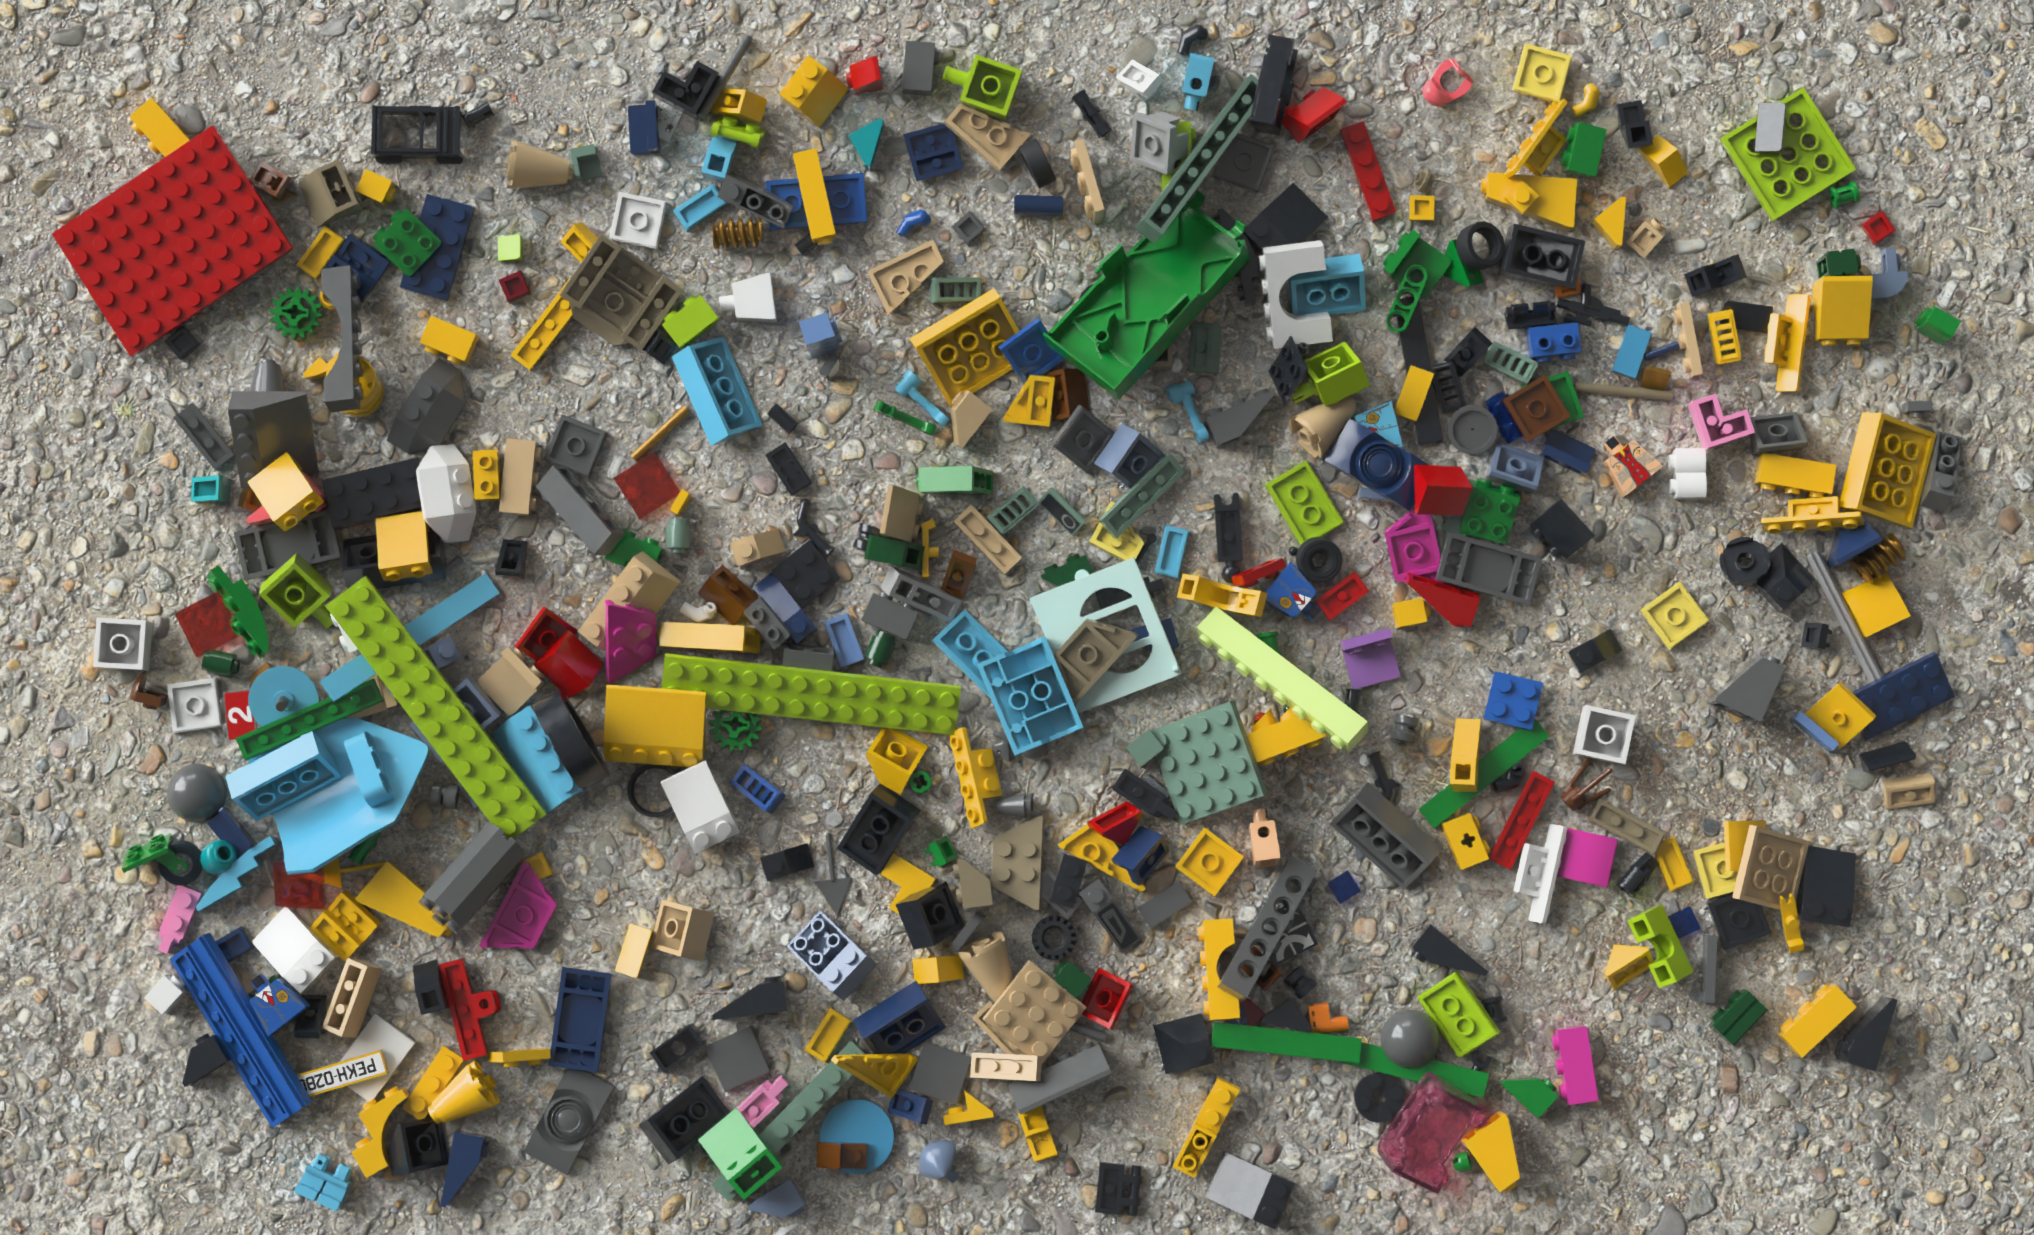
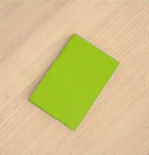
M1307 460L1264 485L1300 546L1306 540L1313 537H1322L1345 523Z
M1458 970L1416 997L1459 1059L1501 1032Z

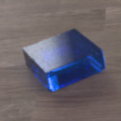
M1348 870L1326 883L1339 904H1342L1361 891Z
M1691 906L1668 915L1678 939L1701 929Z

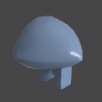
M940 1140L926 1145L920 1154L919 1172L928 1178L940 1179L945 1177L952 1183L960 1177L955 1172L957 1168L953 1164L956 1156V1144L949 1140Z

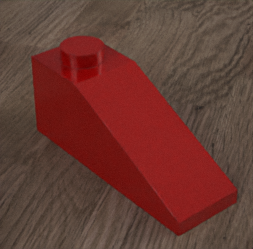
M1407 573L1408 585L1447 621H1450L1451 625L1459 628L1464 626L1471 627L1480 602L1478 593L1413 573Z

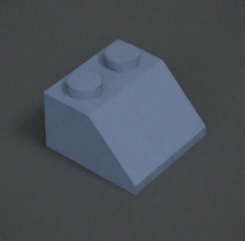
M1121 424L1094 464L1108 476L1130 490L1165 454L1141 433Z

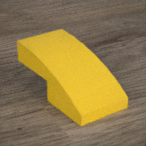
M339 352L328 363L319 357L302 375L310 381L325 377L327 370L337 360Z
M1412 365L1410 366L1394 409L1395 415L1417 421L1434 373Z
M1042 1106L1021 1115L1018 1113L1034 1163L1058 1156Z

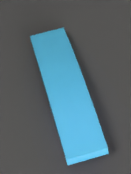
M267 837L232 863L231 868L224 871L210 886L196 906V909L204 911L246 887L242 877L263 866L259 856L280 845L276 837Z

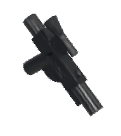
M1581 284V302L1558 298L1556 304L1558 308L1576 313L1573 316L1566 312L1564 322H1578L1579 324L1591 326L1592 322L1587 321L1588 317L1600 320V322L1609 321L1628 326L1630 317L1621 315L1620 310L1603 306L1598 298L1591 296V284Z

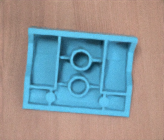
M1045 636L976 664L1014 756L1083 728Z

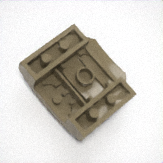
M601 233L559 295L570 302L572 316L575 320L610 344L616 346L631 343L642 351L683 289Z

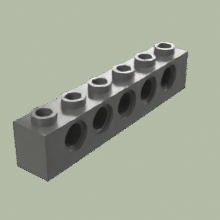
M1293 856L1287 860L1217 986L1218 988L1242 1002L1247 997H1253L1259 986L1255 982L1259 975L1264 977L1271 965L1267 962L1270 955H1276L1282 945V942L1279 941L1283 933L1288 934L1294 923L1291 920L1294 912L1299 913L1306 900L1302 899L1305 892H1311L1317 882V879L1314 878L1317 873L1316 869ZM1289 882L1295 883L1298 886V893L1290 892L1287 884ZM1277 903L1285 905L1287 909L1286 914L1277 912ZM1264 925H1272L1275 929V935L1266 934ZM1252 946H1260L1263 950V956L1258 957L1254 955ZM1241 967H1248L1251 970L1252 975L1250 978H1245L1241 975Z

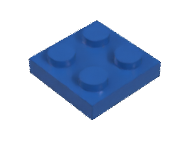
M1038 318L998 346L1023 385L1030 374L1042 376L1065 359L1047 345L1043 333L1047 334L1048 331Z
M1495 671L1483 720L1532 732L1543 682Z

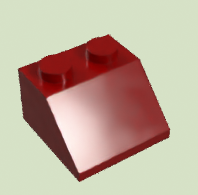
M1322 87L1317 92L1313 89L1303 97L1304 101L1299 105L1293 103L1285 109L1284 113L1286 115L1280 122L1295 141L1300 144L1336 118L1347 103L1345 98L1325 87Z

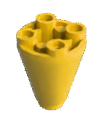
M473 1061L434 1099L432 1105L428 1107L429 1114L439 1124L491 1109L500 1103V1099L494 1091V1088L497 1087L496 1082L490 1074L486 1076L477 1061Z

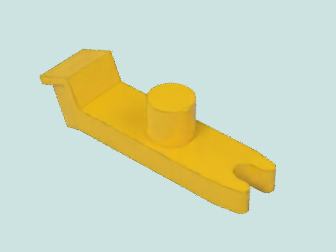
M933 518L920 524L923 530L922 546H925L922 558V578H929V558H939V547H929V531L936 528Z
M1791 893L1787 901H1785L1783 896H1780L1779 903L1789 953L1803 951L1804 943L1801 938L1795 898Z

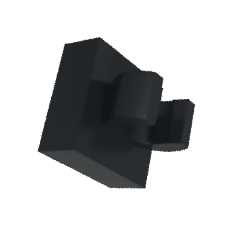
M1805 622L1801 647L1810 649L1830 647V644L1826 643L1827 635L1832 634L1829 625Z

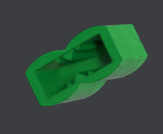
M1936 305L1931 309L1927 307L1924 312L1921 311L1914 321V324L1917 325L1916 331L1940 345L1953 337L1961 323L1960 319Z

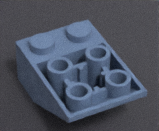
M821 910L787 945L818 979L843 1001L878 965Z

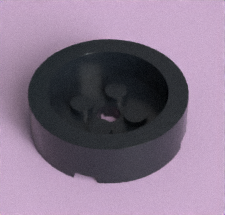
M560 689L533 704L536 716L545 734L548 735L552 742L553 749L580 789L585 790L610 775L606 763L584 722Z

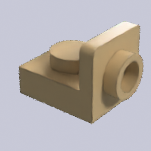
M1648 216L1626 243L1645 258L1666 234L1665 226L1658 219H1651Z

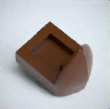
M143 671L132 686L130 699L143 703L142 706L144 708L157 710V707L160 708L166 705L168 695L145 689L147 674L146 671Z

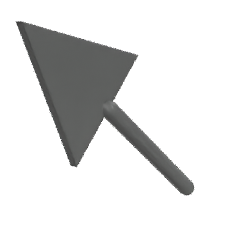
M826 833L830 880L815 881L835 914L838 915L851 877L835 879L831 835Z

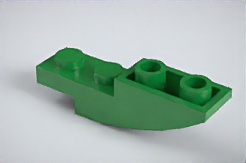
M217 565L206 576L208 585L213 591H218L224 598L223 603L230 611L235 612L230 619L232 630L238 636H242L245 639L247 648L253 655H257L262 659L269 651V643L261 610L242 578L233 584L220 566Z

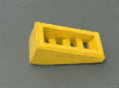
M1733 310L1708 313L1714 362L1724 364L1742 360ZM1728 319V323L1715 324V321ZM1729 329V333L1717 334V331ZM1731 340V343L1719 344V341ZM1732 349V353L1721 355V351Z

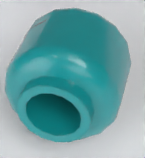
M225 840L211 842L202 849L200 854L202 868L214 875L222 874L230 869L232 863L237 859L235 848Z

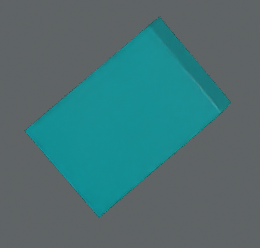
M880 118L849 134V139L866 170L870 171L884 128V120Z
M223 475L192 477L191 502L230 503L231 479Z

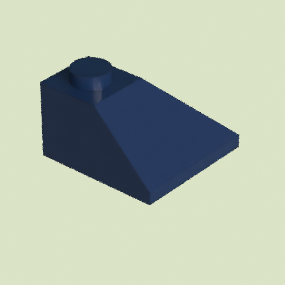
M1865 519L1864 525L1858 526L1855 529L1841 527L1836 530L1827 561L1828 567L1831 568L1879 543L1882 541L1881 536Z

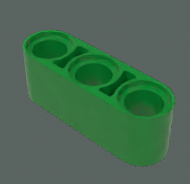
M1412 265L1408 268L1387 316V329L1394 335L1403 334L1408 329L1427 284L1428 274L1421 265ZM1418 271L1423 274L1424 278L1420 283H1413L1409 278L1411 273ZM1404 294H1410L1413 296L1414 302L1409 306H1404L1401 304L1400 298ZM1397 316L1403 318L1405 322L1403 327L1399 329L1392 327L1390 324L1391 320Z

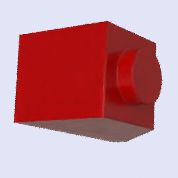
M872 56L849 66L850 73L846 74L848 89L853 88L855 95L883 90L877 56Z

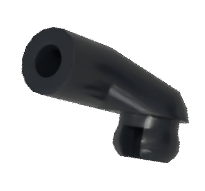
M1195 24L1182 33L1177 53L1188 56L1192 42L1197 39L1205 40L1207 38V28L1200 24Z
M1515 764L1508 770L1504 779L1493 781L1492 786L1495 793L1517 788L1524 777L1525 767L1521 764Z

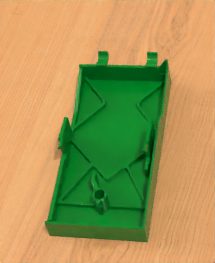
M1198 190L1194 198L1186 202L1164 234L1155 243L1143 236L1127 254H1125L1123 246L1119 244L1099 263L1100 266L1094 271L1095 274L1101 272L1102 276L1047 334L1043 333L1049 347L1118 400L1122 398L1250 260L1245 240L1238 239L1244 233L1246 226L1239 220H1236L1235 226L1228 231L1199 210L1205 201V195Z

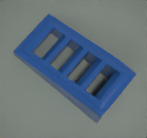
M745 763L730 781L732 786L769 814L775 811L786 796V794ZM748 773L752 775L744 786L740 785ZM758 780V784L755 786L752 792H749L748 790L751 788L754 782ZM763 787H767V789L764 791L761 797L757 798L756 796L760 793ZM772 792H773L774 794L771 796V798H770V799L768 800V802L765 804V801L769 798V796H770V795L772 794Z

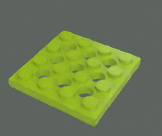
M1804 87L1778 102L1786 103L1782 149H1791L1794 153L1793 160L1787 161L1783 159L1781 152L1779 154L1752 153L1749 151L1748 142L1755 140L1757 116L1719 139L1771 222L1856 170ZM1791 115H1797L1801 118L1802 123L1800 127L1790 125L1789 117ZM1809 135L1813 137L1815 141L1814 147H1805L1802 143L1803 136ZM1817 156H1823L1827 159L1828 165L1826 168L1817 167L1815 163ZM1763 161L1772 163V173L1767 174L1761 170V163ZM1796 169L1806 171L1807 179L1805 181H1798L1795 178ZM1775 182H1783L1787 188L1786 193L1778 194L1774 190Z

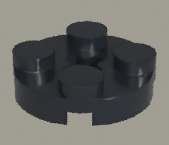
M1739 537L1731 540L1726 545L1723 553L1721 552L1719 559L1724 577L1734 586H1749L1758 583L1767 577L1770 567V556L1766 546L1758 541H1754L1750 537ZM1742 557H1746L1747 560L1752 559V562L1747 566L1738 564L1742 561Z
M1381 1072L1371 1073L1363 1077L1355 1087V1106L1358 1112L1369 1121L1388 1122L1398 1115L1403 1106V1089L1399 1082L1389 1074ZM1380 1090L1383 1091L1385 1101L1375 1104V1098L1372 1097V1094L1374 1092L1379 1093Z

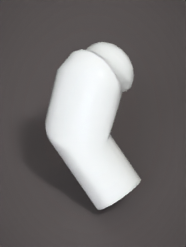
M685 602L679 612L695 622L701 623L713 619L717 614V607L714 603L708 602L706 605L696 608Z

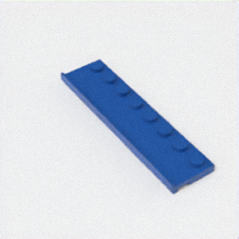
M211 933L197 938L195 942L171 957V963L270 1126L273 1128L310 1104L312 1099L273 1035L268 1036L250 1004V997Z

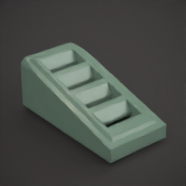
M981 277L932 278L929 281L931 304L970 303L982 296ZM969 283H973V297H969ZM939 284H942V295H943V297H940V285H939ZM949 284H952L953 297H949ZM959 284H962L963 297H959Z
M1496 341L1493 342L1482 362L1523 386L1528 384L1539 364ZM1497 350H1500L1502 353L1495 363L1492 359ZM1509 355L1510 359L1506 366H1501L1505 356ZM1516 359L1519 363L1513 372L1510 368ZM1525 364L1528 366V368L1526 369L1524 375L1521 376L1519 375V372Z
M1023 486L995 509L987 519L1004 537L1040 504ZM1023 495L1031 506L1027 508L1018 497ZM1014 501L1023 510L1021 514L1011 505ZM1006 508H1008L1014 514V516L1016 517L1014 520H1012L1006 514V512L1004 511ZM999 514L1009 523L1006 527L997 518Z

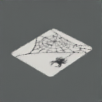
M661 102L658 108L659 138L670 141L682 112L664 102Z

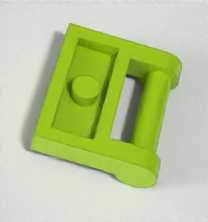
M725 116L713 123L710 136L715 138L721 136L744 142L758 149L765 140L767 130L761 129V126L758 124H743L737 122V119Z

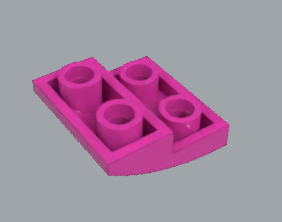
M1567 828L1566 842L1563 845L1561 865L1557 876L1608 888L1618 839Z

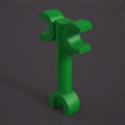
M881 400L876 402L873 409L876 413L883 414L887 418H894L930 436L934 434L937 427L934 424L897 410V407L890 406Z

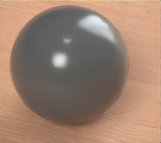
M190 764L182 767L172 776L168 784L167 799L172 811L181 819L189 822L199 823L212 819L219 813L218 810L224 806L227 791L222 776L214 768L205 764Z
M1405 1009L1394 1013L1387 1019L1381 1030L1380 1042L1385 1055L1392 1063L1402 1068L1415 1069L1426 1065L1435 1057L1440 1045V1034L1437 1025L1427 1014L1419 1010Z

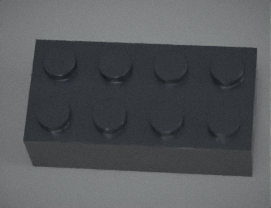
M416 457L322 480L332 527L336 530H342L375 522L376 518L422 511L416 470L422 459Z

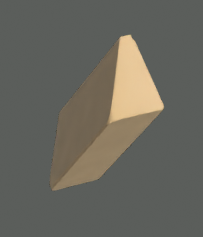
M1930 773L1882 780L1887 810L1936 803L1935 780Z

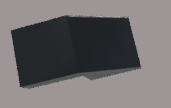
M1642 100L1617 104L1616 110L1619 127L1627 148L1632 149L1653 145L1649 120L1645 121Z
M1739 254L1684 274L1692 297L1747 278Z

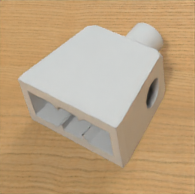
M770 273L735 282L732 284L733 295L719 297L721 311L735 310L738 321L777 322L773 283Z

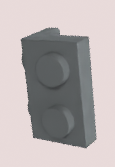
M763 597L758 598L743 611L774 650L792 639V633Z

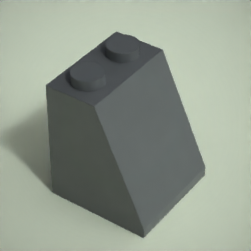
M1769 655L1753 659L1713 694L1707 703L1750 723L1761 722L1785 667L1780 665L1781 661Z

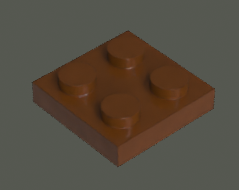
M1546 375L1502 400L1527 443L1571 417Z

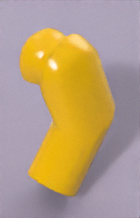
M1592 83L1587 84L1583 89L1585 94L1584 101L1571 107L1576 118L1594 110L1597 106L1600 90Z

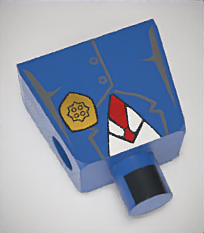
M1292 562L1265 592L1268 593L1265 603L1293 620L1301 612L1312 621L1321 611L1320 608L1310 601L1317 591Z
M261 973L250 982L258 992L250 1000V1004L268 1036L276 1034L311 1006L281 978L276 979L270 984L263 973Z

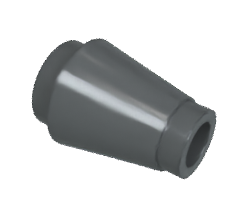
M1026 793L997 799L998 814L1027 818V815H1033L1032 795L1026 796Z

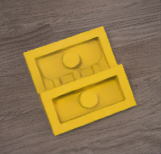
M1886 572L1881 574V578H1872V584L1866 581L1841 593L1864 638L1911 616Z
M1766 820L1724 821L1726 871H1739L1749 826L1753 825L1766 829Z
M345 889L329 908L322 912L309 929L346 962L347 958H350L379 927L381 922Z

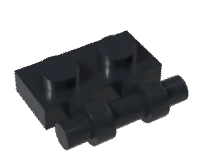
M1100 1162L1095 1212L1120 1215L1121 1205H1127V1215L1137 1216L1138 1206H1141L1139 1191L1140 1184H1143V1176H1141L1142 1166L1132 1165L1131 1175L1124 1174L1125 1164ZM1123 1182L1130 1183L1129 1197H1122Z

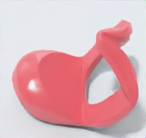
M1449 58L1443 61L1437 67L1431 80L1424 85L1423 95L1429 104L1436 107L1445 106L1451 101L1464 96L1472 87L1473 79L1468 73L1460 69V65L1454 59ZM1454 66L1465 79L1456 91L1447 92L1442 88L1440 78L1444 72Z

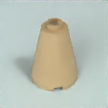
M511 140V145L515 146V149H509L506 176H508V180H511V183L506 182L507 189L566 184L567 179L572 180L573 165H569V159L517 140Z
M1351 396L1343 398L1339 403L1327 407L1321 403L1293 416L1288 423L1292 435L1295 432L1300 438L1297 443L1305 452L1314 458L1318 455L1321 458L1341 434L1348 420H1352L1357 413V403Z
M1003 932L991 933L993 938L985 939L984 936H981L961 948L962 952L958 951L961 960L993 1002L997 1001L1013 980L1006 938Z

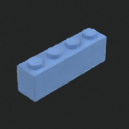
M827 312L799 321L806 346L812 358L840 350L838 343L842 342L839 329L835 318H829Z

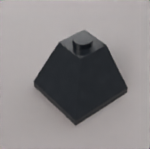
M1782 543L1769 553L1770 567L1767 577L1753 584L1777 612L1785 610L1815 580Z
M1201 1013L1153 1025L1165 1074L1215 1063Z
M432 1117L397 1124L387 1151L392 1176L409 1174L448 1164L449 1159L442 1122L437 1124Z

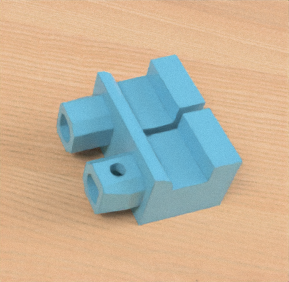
M319 1153L313 1162L306 1166L305 1172L294 1192L312 1201L317 1200L316 1203L337 1212L341 1210L352 1184V1181L349 1179L353 1168L344 1163H339L335 1173L327 1170L332 1158Z

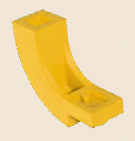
M1183 574L1177 598L1210 608L1218 607L1222 611L1234 614L1262 617L1268 593L1234 587L1200 576Z

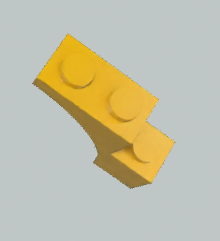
M395 1086L384 1092L385 1098L377 1102L374 1098L362 1105L364 1110L359 1113V1116L372 1139L370 1140L367 1136L355 1143L357 1148L351 1153L366 1178L390 1164L385 1146V1129L394 1108L410 1095L405 1086L401 1089Z

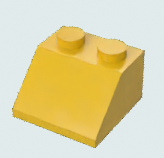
M808 55L781 90L779 96L784 103L821 128L849 89L827 68Z

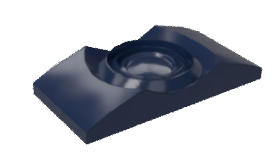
M1351 419L1348 420L1324 462L1407 511H1410L1415 503L1414 465H1428L1412 453L1394 445L1375 431Z
M562 967L550 1050L551 1058L549 1059L548 1066L598 1072L604 1043L612 973Z

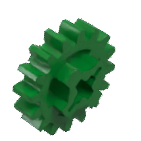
M299 286L296 287L295 292L288 287L286 295L279 292L280 300H272L276 307L269 309V312L275 315V317L270 319V322L278 323L274 329L277 332L283 330L282 336L285 338L291 334V338L295 341L298 335L304 340L307 339V332L315 335L314 326L321 328L322 325L317 321L324 318V315L318 312V310L323 308L322 304H316L319 298L316 295L310 297L311 291L308 289L302 293V288ZM304 299L310 303L312 310L304 307ZM291 300V302L284 307L285 303ZM297 308H298V310H300L302 313H305V314L297 315L296 318H295L294 316H292L291 314H289V313H292V312H296V311H297ZM281 317L289 320L290 328L285 326ZM308 320H310V322L302 328V325Z
M719 710V713L712 711V716L715 720H709L708 723L714 728L709 730V734L716 735L713 743L721 742L720 749L722 751L729 747L732 754L735 748H738L740 753H743V746L751 749V741H759V737L755 733L762 732V727L756 726L762 722L761 717L755 718L756 714L733 711L727 718H722L725 714L732 711ZM742 713L746 714L749 717L751 723L750 721L744 720V718L742 717ZM734 722H739L737 731L732 730ZM719 730L726 732L729 740L725 739ZM744 734L748 735L745 739L738 741Z

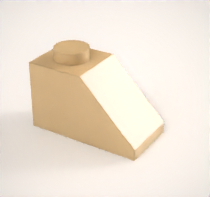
M967 390L963 393L959 392L952 400L954 405L950 409L954 444L960 448L966 445L993 410Z
M778 529L754 534L730 543L739 568L786 552Z

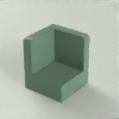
M594 144L570 149L575 176L579 182L602 176L598 152Z
M1148 729L1125 749L1137 764L1142 767L1161 752L1163 746Z

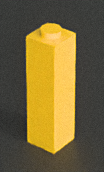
M817 148L792 153L812 242H818V245L832 243V239L837 238Z

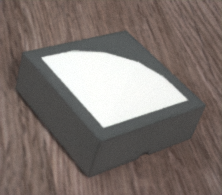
M833 352L830 353L819 370L822 377L828 380L838 372L840 356Z

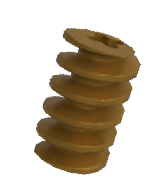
M741 217L738 218L736 225H734L731 218L728 219L727 225H724L721 218H719L717 226H714L712 222L714 249L718 250L721 243L724 249H729L731 242L735 249L739 248L740 242H742L744 248H748L750 241L754 248H758L760 241L763 244L762 219L758 217L756 224L753 223L751 217H748L746 224L743 223Z
M1889 533V539L1886 537L1882 538L1881 544L1873 545V550L1866 549L1864 552L1865 556L1859 554L1856 557L1857 561L1850 560L1851 568L1860 579L1867 580L1872 584L1873 579L1871 575L1874 574L1881 578V568L1888 573L1890 571L1889 563L1894 567L1898 566L1897 557L1902 561L1906 560L1904 548L1893 533Z

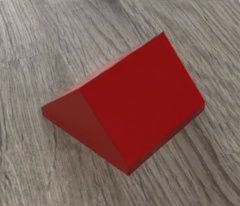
M1414 465L1415 514L1462 516L1473 488L1463 469L1456 466Z
M543 606L514 647L537 661L568 629L574 635H576L578 630Z
M569 629L534 663V666L568 698L589 687L603 665V662Z
M1098 967L1082 1001L1086 1009L1081 1015L1113 1030L1134 984Z

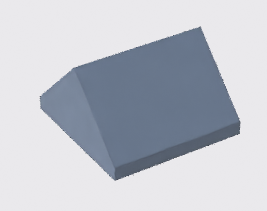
M1497 442L1485 478L1501 484L1514 486L1516 489L1532 494L1538 488L1544 457Z

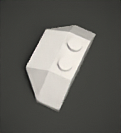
M454 444L430 446L416 470L423 520L441 537L444 543L469 541L476 516L469 463Z

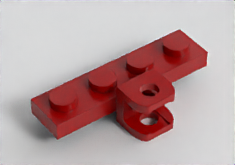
M465 958L439 964L463 1061L488 1055L489 1052L480 1018L496 1014L502 1009L498 992L496 990H487L473 993Z

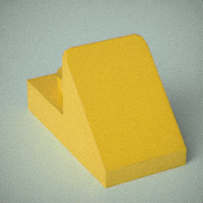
M966 1090L964 1092L967 1110H963L962 1106L948 1108V1113L943 1114L945 1125L994 1117V1111Z

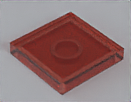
M655 452L613 478L640 520L676 498L680 493L677 485Z
M219 592L174 613L196 657L204 655L205 651H212L240 637L231 628L232 623L230 619L233 616L223 603L224 598Z
M274 861L275 906L325 909L324 866L315 872L288 874L284 862Z

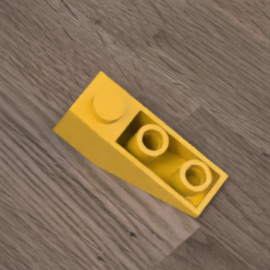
M1456 719L1450 770V786L1452 791L1477 792L1481 719Z

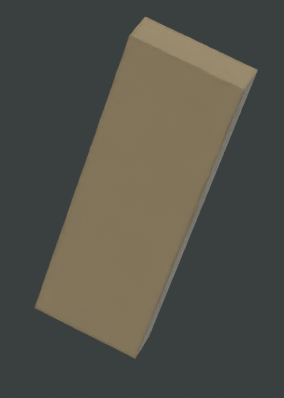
M1602 799L1598 800L1588 819L1589 822L1654 856L1666 835L1665 832Z

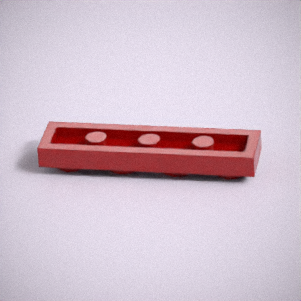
M1364 121L1340 129L1372 222L1396 214Z
M1531 771L1488 856L1489 860L1511 870L1555 781L1535 771Z

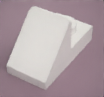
M1131 60L1116 77L1118 81L1143 102H1146L1164 81L1159 74L1134 60Z

